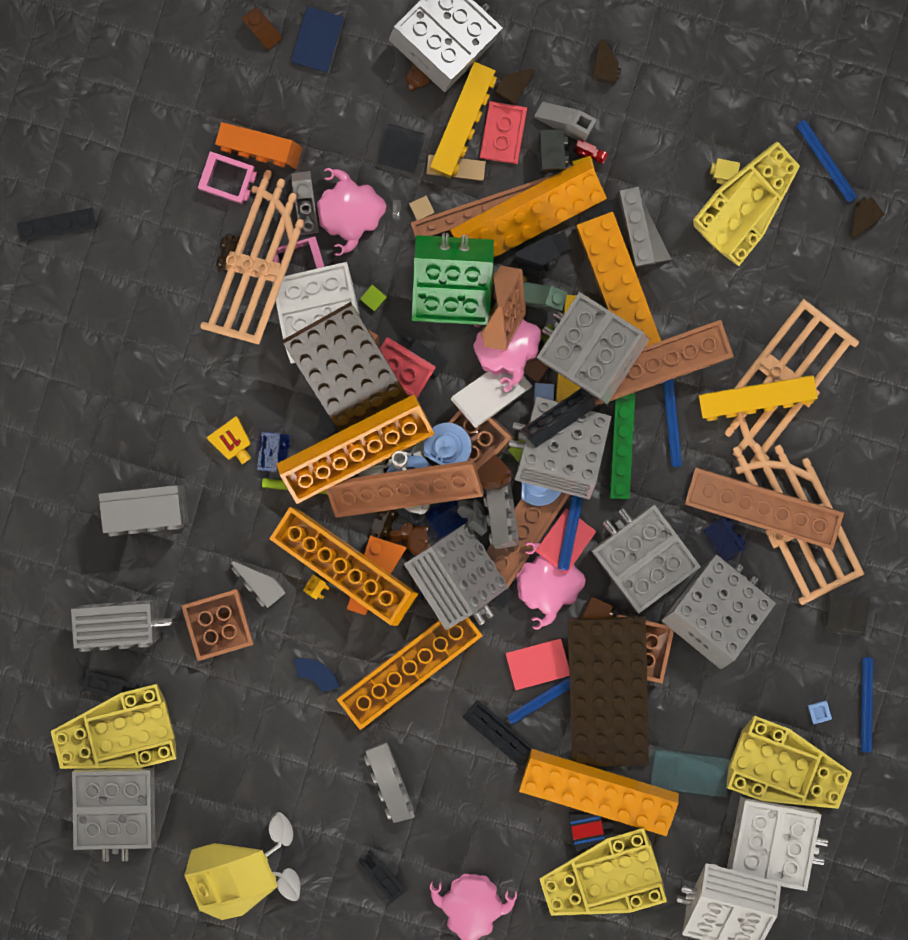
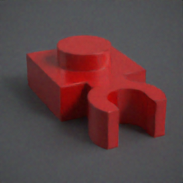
M581 139L578 140L573 151L580 158L591 156V158L601 164H604L608 155L605 151L597 150L596 146Z

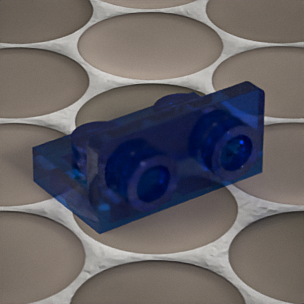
M260 432L257 470L279 472L277 463L288 458V449L290 447L289 435Z
M458 500L443 502L439 506L432 507L425 514L440 539L468 522V518H462L457 513Z
M721 517L703 531L726 562L740 551L745 550L743 546L745 541L740 534L736 535L732 529L735 527L730 519Z

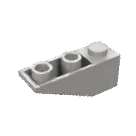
M546 102L541 103L534 115L535 119L554 129H563L564 134H567L576 141L581 139L585 142L597 120L580 110Z
M311 171L292 173L293 193L297 195L295 201L297 219L304 220L300 235L319 233Z
M237 561L231 563L233 565L231 568L238 577L242 576L244 578L246 588L258 595L256 600L262 607L266 605L268 608L287 593L274 577Z

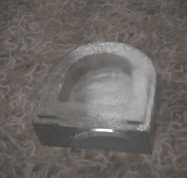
M394 200L393 218L400 220L401 200Z

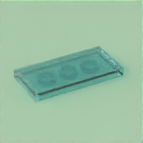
M655 749L650 785L671 791L727 797L728 766L731 759Z

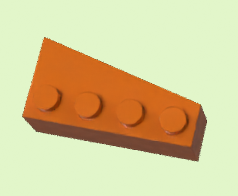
M221 122L215 145L219 146L222 152L231 154L234 151L244 158L251 156L260 162L267 163L268 161L279 167L284 168L286 166L296 170L303 147L293 140Z
M370 535L364 555L391 574L407 547ZM350 597L347 610L366 615L368 609Z

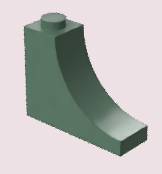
M523 281L526 306L541 312L562 311L568 292L553 286Z

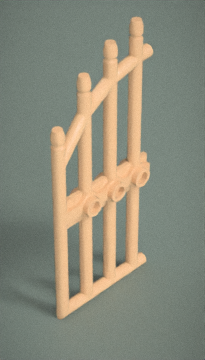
M270 170L264 172L259 187H252V193L256 194L236 250L235 252L230 251L226 258L224 269L228 270L209 322L201 323V329L255 344H259L304 224V220L298 219L295 228H293L290 214L294 206L293 203L296 201V194L291 193L285 207L279 200L285 180H278L273 194L266 191L272 174ZM265 198L270 201L250 256L242 254L262 199ZM275 209H277L281 214L280 222L266 259L258 258ZM286 228L289 243L280 264L273 262ZM235 272L243 274L224 327L216 325ZM250 276L258 278L239 331L231 329ZM265 281L274 282L255 335L248 334L247 330Z
M803 298L735 388L745 387L758 369L767 376L763 383L801 377L834 333H837L844 340L814 378L817 388L851 344L853 347H856L860 341ZM807 310L814 317L779 361L771 355V352L801 313ZM819 321H821L829 329L794 373L785 365ZM802 402L794 404L795 406L789 410L762 445V452H764L767 460L770 458L766 455L767 451L803 406ZM775 410L764 411L750 431L745 420L748 414L745 415V411L738 412L736 418L724 434L730 437L734 430L740 426L744 439L738 447L743 451L749 445L754 451L753 444L756 442L753 438ZM755 451V456L751 459L750 463L759 461Z
M758 443L753 444V449L757 453L756 456L759 460L757 462L747 463L741 449L738 446L733 448V452L740 466L735 467L737 474L744 473L748 483L758 486L751 470L763 468L773 491L783 493L771 468L785 470L799 499L808 501L796 475L812 482L822 502L819 505L833 509L808 458L802 460L804 467H806L805 471L790 464L780 444L775 446V451L779 455L781 462L767 460ZM840 526L838 537L854 571L844 576L833 551L822 547L837 577V580L829 584L826 583L807 542L797 539L820 586L819 589L810 593L786 542L794 538L770 530L765 531L773 548L780 547L803 597L798 600L801 606L864 575L842 526Z

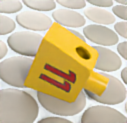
M237 416L207 437L228 460L236 456L243 465L251 459V456L245 450L251 445V442Z

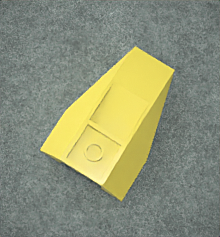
M775 142L717 189L693 219L694 227L717 251L737 266H740L765 234L800 167L799 164L779 142Z
M158 684L120 693L51 731L60 769L142 768L177 759L173 727L165 698Z
M753 716L742 730L728 766L726 788L766 802L838 809L852 772L789 728Z
M644 828L607 838L540 878L551 916L631 913L667 902L661 873L651 842Z
M217 843L192 849L184 874L199 910L220 920L246 914L278 887L276 877L270 869L268 859L263 850Z

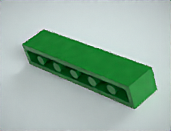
M635 393L614 400L609 498L630 499Z

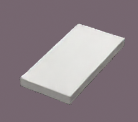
M487 372L453 395L451 400L476 428L532 388L530 382L523 376L521 381L512 387L511 391L505 392L504 387L508 386L509 383L502 385L501 380L505 377L511 380L513 375L504 372L494 375L491 372Z

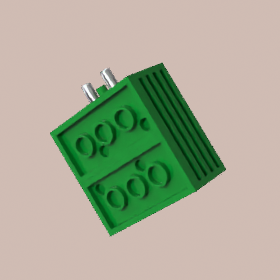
M445 233L442 234V237L416 235L412 321L487 325L490 314L494 240L468 238L467 234L466 238H464V234L462 238L449 237L447 233L446 237Z

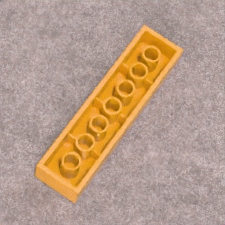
M585 159L456 226L450 231L452 236L462 238L463 234L464 238H466L467 234L468 238L494 240V258L602 202L607 197L594 168Z
M610 212L576 225L577 233L605 308L643 331L650 339L646 346L660 342V336L614 213Z
M414 394L277 463V468L283 482L296 504L391 457L396 451H403L435 434Z
M289 507L270 537V540L389 625L398 626L419 594L298 508Z
M469 617L447 630L438 620L341 694L337 701L361 730L483 635Z
M531 749L519 792L637 828H644L647 831L664 836L668 834L679 799V793L534 749Z

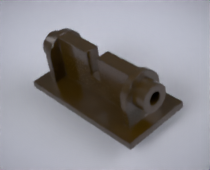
M225 234V237H222L220 242L222 252L216 262L218 272H224L226 258L230 251L235 252L240 236L233 235L231 238L232 234Z
M396 509L377 512V515L381 516L382 520L375 518L370 529L372 531L370 535L386 540L389 537V532L392 531L393 521L398 516Z

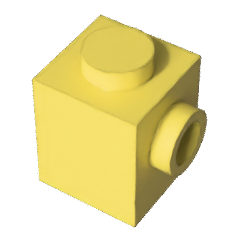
M717 159L715 163H712L710 174H713L712 180H716V183L720 185L725 184L739 172L740 163Z

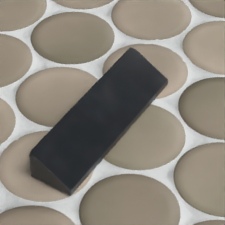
M581 388L523 427L521 431L533 446L538 447L595 408L594 398Z
M476 700L463 715V718L518 766H522L527 761L531 749L534 748L479 700Z

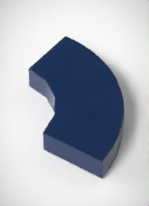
M310 658L294 659L298 678L313 680L321 692L340 688L334 673L321 662Z

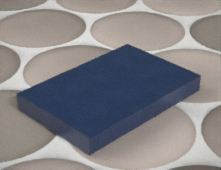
M307 6L291 63L328 73L344 17Z

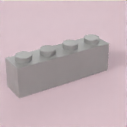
M639 187L620 190L618 195L634 268L672 260L640 196Z
M511 481L500 489H486L487 496H484L485 507H488L489 515L486 517L487 524L491 526L492 531L489 534L490 544L494 545L496 549L520 546Z
M386 741L366 749V755L363 756L367 766L371 765L373 772L370 774L374 784L378 783L380 787L378 791L381 802H386L387 808H385L388 819H392L393 823L414 818L415 810L388 742Z

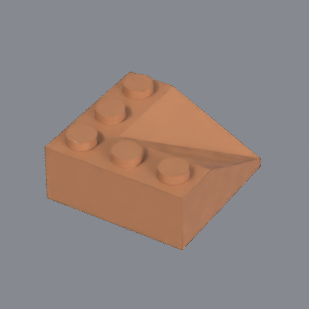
M500 265L498 271L492 277V284L495 287L493 294L494 299H496L495 310L493 314H490L486 327H483L481 338L484 340V347L506 351L526 314L522 269Z
M459 410L448 422L461 426L468 433L472 449L467 461L474 460L477 470L494 454L499 457L509 446V440L515 439L493 416L475 428Z
M239 588L181 606L198 661L254 645Z
M616 614V617H630L626 615ZM646 620L647 680L663 684L674 631L665 624Z

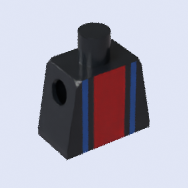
M588 812L568 813L576 851L605 840L604 831L615 830L613 820L611 819L601 820V816Z

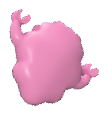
M327 168L324 171H330L331 177L324 179L331 180L333 177H337L339 182H337L333 189L324 191L321 199L317 202L320 226L326 229L330 235L338 234L344 240H347L345 246L341 244L333 246L341 248L340 254H334L340 256L356 248L364 231H372L378 227L379 220L386 212L387 205L384 199L376 194L370 185L358 186L350 179L346 172Z
M523 319L506 351L484 347L481 332L477 334L473 347L484 371L491 372L494 375H499L503 372L513 375L511 380L507 377L501 380L502 385L509 383L508 386L504 387V391L509 392L523 378L526 362L537 356L542 332L538 326L528 323Z
M526 542L524 545H532V549L525 552L533 554L540 543ZM538 555L532 563H525L517 574L519 598L530 609L538 608L542 613L546 614L542 620L538 617H532L531 620L539 621V624L532 626V628L540 629L542 626L549 625L555 620L558 611L563 605H570L576 601L579 592L585 586L586 579L584 574L574 564L568 573L565 574L544 557Z
M464 873L460 878L452 882L451 890L444 894L443 897L438 893L442 887L441 881L439 888L433 887V881L430 884L433 902L437 907L442 908L448 916V928L455 932L461 940H478L480 937L491 933L493 921L501 915L509 913L517 898V891H515L514 897H510L507 890L505 895L507 903L502 904V901L496 895V885L490 882L489 878L485 875Z

